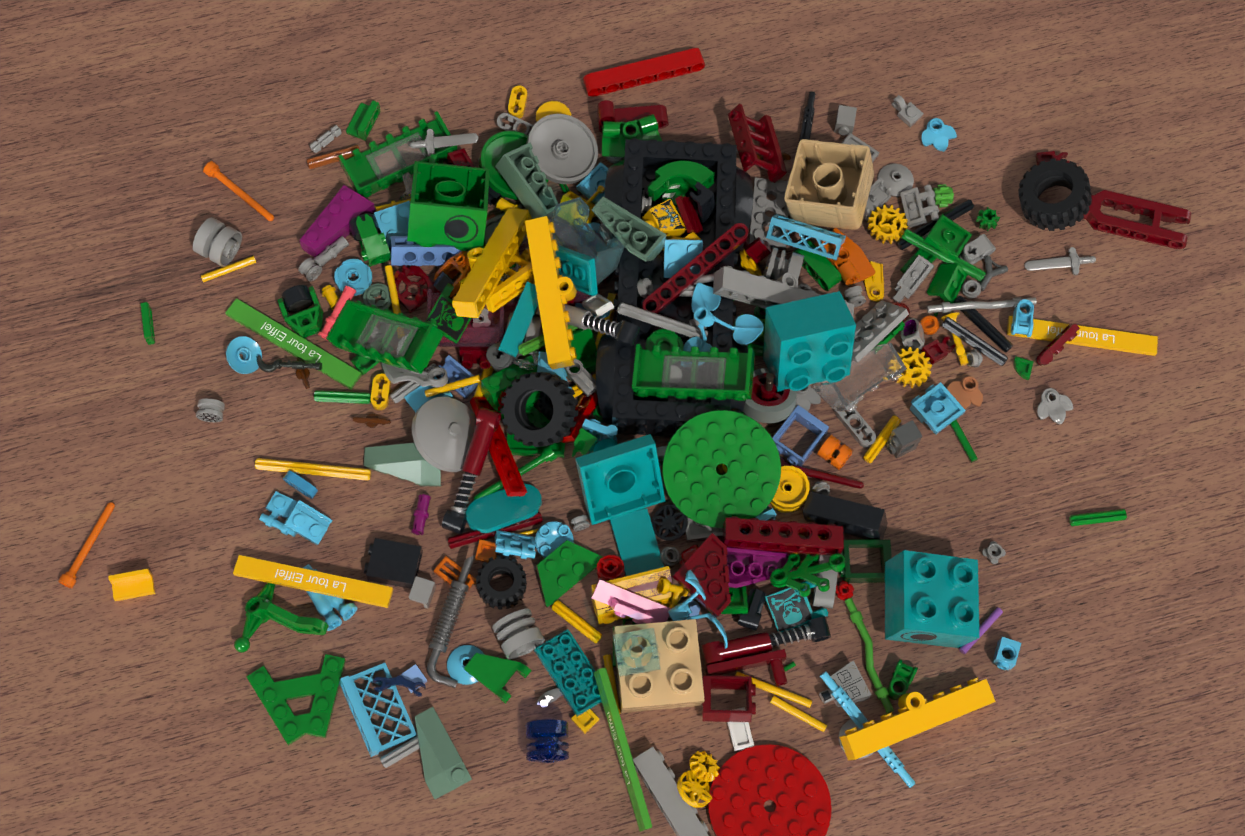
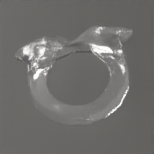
M533 351L529 353L532 355L534 363L517 359L522 355L519 352L516 357H513V363L520 366V368L532 370L538 366L539 352Z

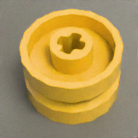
M782 466L779 486L770 505L782 513H791L799 510L804 505L810 491L809 480L806 474L794 466Z

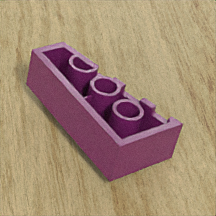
M343 185L301 237L300 244L302 250L315 258L326 249L327 245L330 246L341 236L345 238L349 235V232H351L349 222L353 218L366 213L374 214L376 212L374 203Z

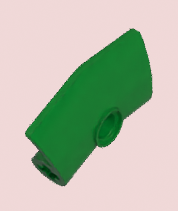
M654 114L630 122L603 121L602 156L624 158L625 139H655L662 141ZM626 127H633L635 134L628 135L625 130Z

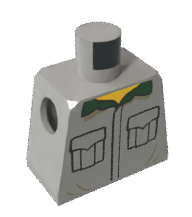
M854 661L830 676L838 686L843 688L854 703L868 700L872 695ZM828 686V689L819 693L824 704L834 700L837 707H841L831 694L832 691Z

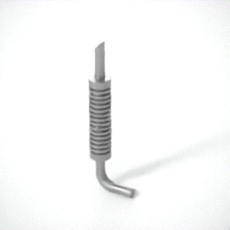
M475 555L465 560L458 581H452L450 586L452 588L449 589L451 592H448L449 596L446 597L448 600H445V607L442 608L444 611H441L442 615L439 616L441 619H438L440 622H437L438 626L435 627L437 630H434V638H431L433 641H430L429 648L433 649L427 664L429 677L435 682L452 688H456L458 681L437 673L436 663L440 652L446 653V645H449L450 634L453 633L451 630H454L453 626L456 625L454 622H457L455 619H458L457 615L460 614L458 611H461V604L464 603L462 600H465L464 596H466L469 589L465 582Z

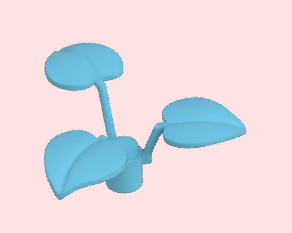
M697 283L692 297V311L694 318L700 323L698 327L701 330L703 340L700 337L690 338L685 343L683 351H691V347H698L700 352H710L712 346L706 343L707 337L704 327L712 326L714 321L731 330H735L733 338L741 345H747L755 341L762 333L764 325L760 319L749 314L739 316L736 319L735 326L718 319L710 311L718 308L721 296L713 294L712 287ZM682 361L681 366L692 368V362Z
M688 570L685 581L692 584L697 591L683 603L668 610V613L673 621L709 618L721 632L726 649L728 647L726 632L714 615L711 613L695 616L689 615L692 613V610L688 603L698 594L704 600H706V596L692 570Z

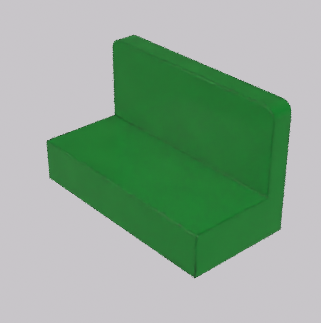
M372 100L370 106L360 103L346 133L366 141L381 112L379 102Z
M941 264L927 290V294L929 296H940L944 302L954 303L967 277L966 272L959 264Z

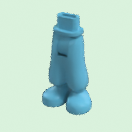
M310 564L303 567L304 569L318 571L313 569ZM306 591L319 615L326 618L325 622L329 625L327 631L336 629L342 624V620L335 614L333 608L339 612L344 621L350 619L357 611V606L354 603L345 604V599Z

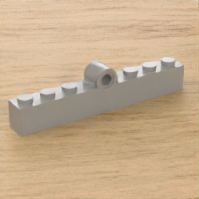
M723 266L714 273L713 294L764 309L769 306L821 295L813 290L800 289L797 277L790 272L783 274L774 281L767 279L765 276L752 275L748 271L735 270L731 266ZM845 300L848 309L854 317V304L848 303Z

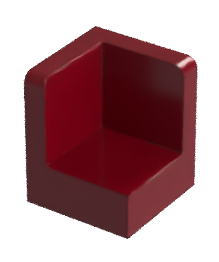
M759 237L752 243H749L747 240L744 242L745 252L756 263H759L771 253L769 243L767 241L763 242Z

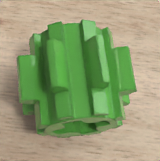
M942 184L937 185V188H933V191H935V204L939 205V208L948 207V204H952L954 193L951 187Z

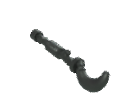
M260 355L257 356L259 368L267 373L281 369V367L322 370V363L320 362L314 364L299 361L291 362L288 360L286 363L277 359L273 364L268 365L262 361Z

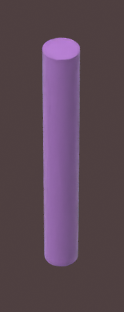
M999 607L979 626L980 637L1003 613ZM979 638L960 647L959 651L962 654H966Z

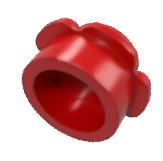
M841 581L839 585H836V596L841 600L852 598L854 587L846 581Z

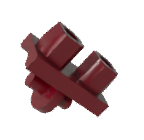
M476 341L475 346H460V363H462L465 369L472 368L473 364H480L482 369H490L491 364L486 356L489 347L481 346L480 341Z

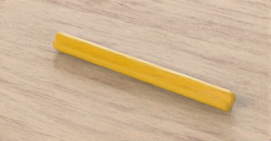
M257 458L255 461V468L258 470L288 472L290 470L298 474L370 480L371 477L370 469L263 458Z

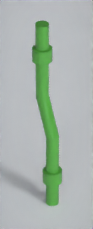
M852 598L845 600V603L851 614V621L853 624H856L865 643L867 673L876 689L875 694L878 700H881L886 712L891 713L894 711V708L888 698L889 693L886 687H883L874 669L873 641L862 621L864 618L861 612L857 610Z

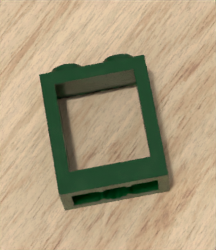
M844 540V548L841 555L844 556L846 565L839 572L840 577H843V581L847 583H885V562L892 558L891 540ZM849 548H880L881 573H851Z

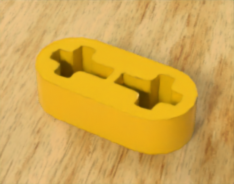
M515 86L512 89L508 104V114L519 119L524 115L527 102V90L524 86ZM519 92L522 93V95L520 96V100L517 99V95ZM517 105L519 110L517 111V113H514L513 110H515V107Z
M383 373L376 375L372 383L370 399L375 410H384L389 403L391 382ZM381 380H384L385 384H383V388L380 389L379 383L381 382ZM379 394H381L383 401L377 404L375 400H378Z

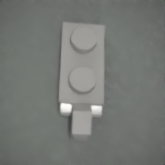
M918 255L897 283L895 290L898 292L893 297V301L900 304L905 297L909 299L934 268V265Z

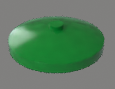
M504 131L490 137L480 152L479 168L489 169V186L495 192L501 193L506 198L519 200L495 167L504 154L526 144L528 135L516 131Z

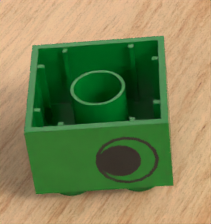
M415 161L407 241L416 242L423 247H433L436 244L451 245L461 251H469L477 247L483 248L488 211L489 169Z

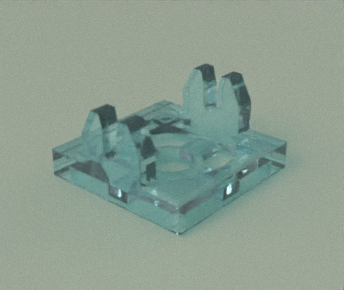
M654 628L613 635L620 677L661 670L659 646ZM638 637L646 639L651 646L643 647L640 645ZM631 638L632 645L628 650L623 651L624 643ZM635 646L642 648V655L638 658H634L631 655V649ZM653 653L650 661L642 667L641 659L644 655ZM631 657V659L635 660L636 668L628 666L624 658Z

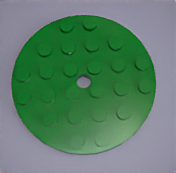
M713 410L704 412L686 421L669 441L663 460V479L672 502L688 518L709 527L723 528L725 518L732 516L739 517L740 519L757 517L771 503L777 492L781 477L780 456L771 435L756 420L736 411ZM718 464H725L728 469L725 474H718L716 471Z

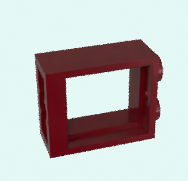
M703 676L705 701L703 702L702 721L751 722L752 715H756V702H752V696L756 695V684H752V676ZM711 689L746 690V711L711 710Z

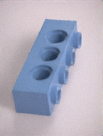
M391 236V265L441 266L448 259L461 252V250L451 245L436 244L433 247H423L416 242L407 241L408 236Z

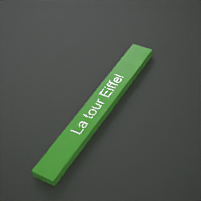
M237 298L225 312L226 316L293 356L298 357L303 362L322 363V370L318 371L352 390L362 376V373Z
M601 668L594 672V676L639 831L641 832L652 828V823L608 673L605 668Z

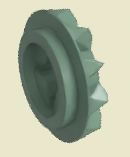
M384 284L369 286L363 295L364 304L367 306L372 304L381 310L388 309L392 304L389 287ZM381 294L383 300H379L376 303L373 297H378Z

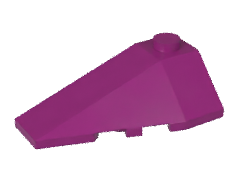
M727 547L729 588H739L769 580L774 570L784 567L791 554Z

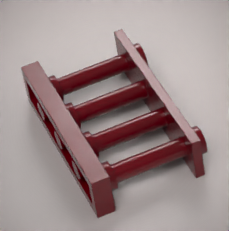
M739 103L728 113V118L743 171L746 172L753 165L766 169L769 180L776 183L787 173L771 116L765 114L759 121L745 116L743 106ZM748 125L754 127L755 132L749 130ZM752 139L758 141L759 146L753 144ZM756 153L762 155L763 160L758 159Z

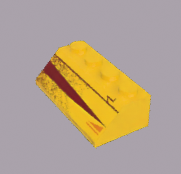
M669 566L606 581L667 607L672 602L674 592H668L663 595L657 591L658 582L661 578H666L670 581V584H673ZM597 584L591 585L592 594H593V592H594V590H595ZM592 599L598 624H610L614 620L622 619V617L614 614V610L610 605Z

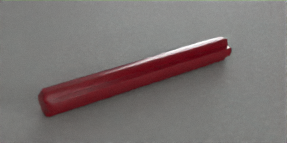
M538 512L529 519L501 528L499 531L512 532L543 522L541 513ZM478 530L449 537L448 544L450 549L477 542L479 539L484 540L495 537L496 531L490 533H480Z

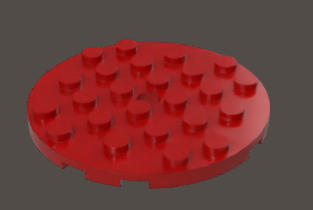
M771 744L746 748L728 759L718 771L719 775L712 782L710 788L712 800L708 803V812L715 836H825L828 831L832 810L828 786L816 766L795 750ZM772 801L775 804V810L767 812L764 808L765 802Z

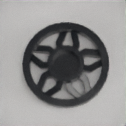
M667 504L661 507L652 517L654 533L665 541L679 539L685 533L688 526L686 515L681 511L674 514L673 509L679 510L675 505ZM684 520L683 527L681 529L678 523H681ZM656 525L661 526L659 532L657 530ZM670 531L675 534V536L666 537Z

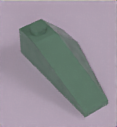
M415 443L365 447L364 467L396 476L401 480L414 482L419 486L441 487L442 470L429 464L421 456Z
M431 707L416 715L415 722L424 778L434 799H437L469 782L472 778L435 709Z

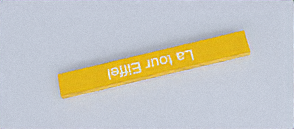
M1009 316L1007 335L1052 341L1069 324L1033 319L1031 337L1023 334L1011 335L1013 316ZM1078 325L1080 328L1076 332L1078 335L1072 341L1066 342V344L1156 356L1158 336Z
M242 555L238 556L233 571L234 576L385 608L389 607L394 590L393 587Z

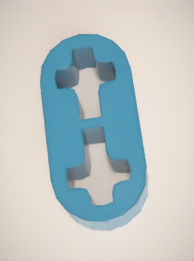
M290 470L283 477L287 484L310 499H313L318 492L312 484Z

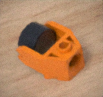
M461 251L448 259L435 273L432 284L441 293L448 283L454 286L448 297L453 300L460 289L459 282L467 277V274L471 271L467 251ZM460 271L462 274L456 281H454L453 278Z

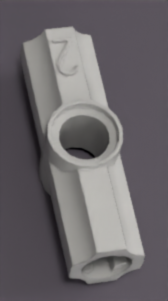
M575 358V365L564 367V369L566 370L567 378L572 380L588 397L597 390L596 380L583 367L582 362ZM571 367H577L579 369V372L572 373L569 369Z

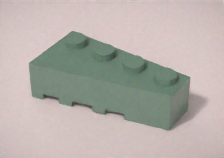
M531 142L504 154L495 167L526 210H529V214L533 219L544 216L551 219L560 206L551 187L546 183L547 177L545 173L540 170L539 160L532 152Z

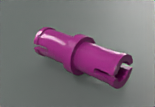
M420 494L418 496L417 508L413 513L415 517L411 530L413 534H424L425 522L429 517L428 507L431 500L429 495Z

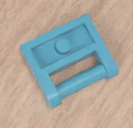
M595 419L584 420L582 428L598 438L597 442L607 438L617 441L618 429L615 425L607 427L601 425V422Z

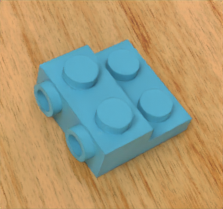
M941 382L936 386L933 384L927 388L926 394L922 397L920 395L916 396L911 401L912 405L910 407V410L921 423L925 422L935 435L966 411Z

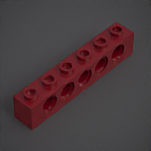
M732 516L725 518L723 524V543L728 548L832 556L833 554H841L844 548L843 526H837L836 524L819 525L814 522L807 524L798 523L797 521L779 522L775 519L768 521L759 520L758 518L740 519L739 517ZM740 530H744L748 534H743L740 532ZM760 532H765L767 536L760 534ZM779 533H783L787 537H782ZM818 536H822V537H824L826 540H822V539H820Z

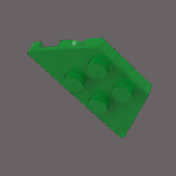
M566 540L536 565V569L540 578L539 583L543 592L545 607L548 608L595 569L598 561L603 556Z

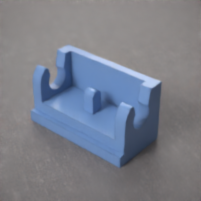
M450 355L445 358L443 366L439 365V367L447 371L448 383L474 376ZM478 383L455 389V391L466 399L477 388Z

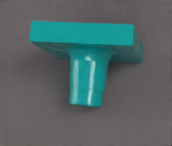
M651 434L618 444L614 439H603L595 445L593 453L575 458L587 515L592 525L665 502L656 444Z

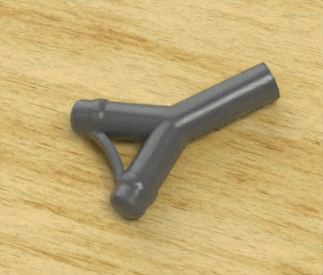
M990 256L984 258L986 274L980 282L981 291L985 290L992 277L1008 272L1007 266L996 264ZM992 264L998 268L993 270Z

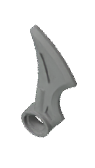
M382 363L383 371L392 384L402 381H413L422 387H443L448 383L447 371L441 367L433 368L429 372L423 371L420 374ZM435 376H443L440 379H434Z

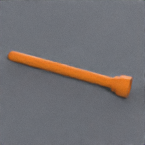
M210 161L206 164L203 172L207 176L216 177L268 221L274 220V215L222 174L215 162Z
M109 502L69 571H66L59 578L58 582L71 589L77 582L75 580L76 573L115 508L113 502Z

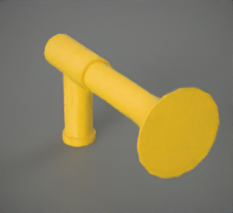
M956 312L945 315L941 320L950 317L956 322V318L960 313ZM952 333L960 365H966L969 362L961 339Z

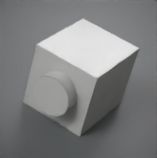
M839 105L834 133H839L840 135L852 134L857 108Z

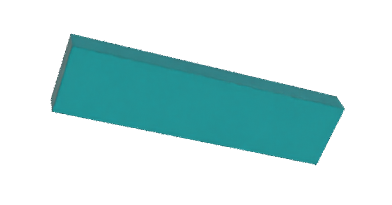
M528 281L525 284L498 350L513 357H516L518 354V346L522 344L538 306L536 286Z

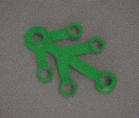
M791 554L782 569H776L772 572L770 582L778 588L788 586L798 590L800 596L807 597L811 593L809 584H801L793 580L800 578L817 585L821 592H826L830 589L829 580L819 578L813 574L828 570L840 572L845 568V558L841 554H833L830 556L829 562L810 567L812 562L819 560V555L807 554L801 563L798 554ZM799 566L796 571L790 572L793 567Z

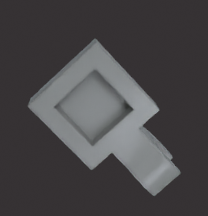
M900 95L892 103V106L899 111L897 116L910 128L924 114L911 102L906 105Z

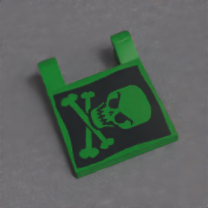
M448 283L425 322L431 321L438 326L437 329L444 337L457 344L471 318L456 316L452 300L448 298L454 286Z

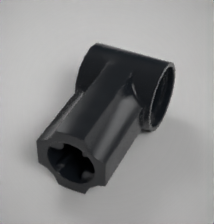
M759 589L750 590L747 598L748 614H741L737 625L757 630L762 616L761 611L765 602V596H767L766 593Z

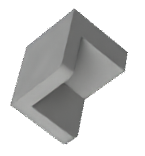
M416 576L409 594V600L422 603L424 608L428 609L436 589L435 582Z

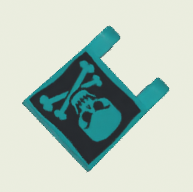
M807 581L801 582V584H802V583H807V584H809L810 588H813V587H816V586H817V585H814V584H812V583H810V582H807ZM790 587L765 596L777 632H784L785 629L791 630V628L806 624L809 620L828 616L826 608H820L812 612L808 598L800 596L798 590Z

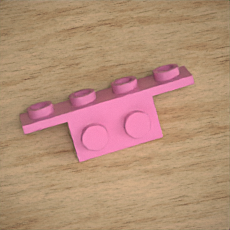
M599 579L591 597L610 605L614 610V614L625 618V616L633 618L632 621L637 624L667 622L669 617L668 610L671 609Z

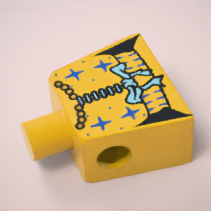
M671 199L650 208L642 218L643 221L665 233L666 239H671L672 237L680 238L686 231L684 222Z

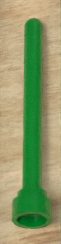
M550 445L543 449L544 451L541 452L540 456L518 469L521 476L545 461L552 462L557 459ZM499 480L476 494L473 500L503 488L502 481Z

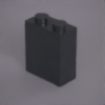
M375 538L374 544L371 543L368 555H371L370 561L366 562L364 567V574H366L367 580L411 589L415 577L418 576L423 554L422 546Z

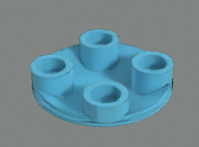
M553 521L542 525L538 529L535 543L536 549L542 557L548 556L566 540L574 543L573 534L569 526Z

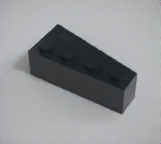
M809 491L803 509L804 519L807 522H814L820 525L836 524L837 526H843L844 533L865 540H883L888 525L885 509Z

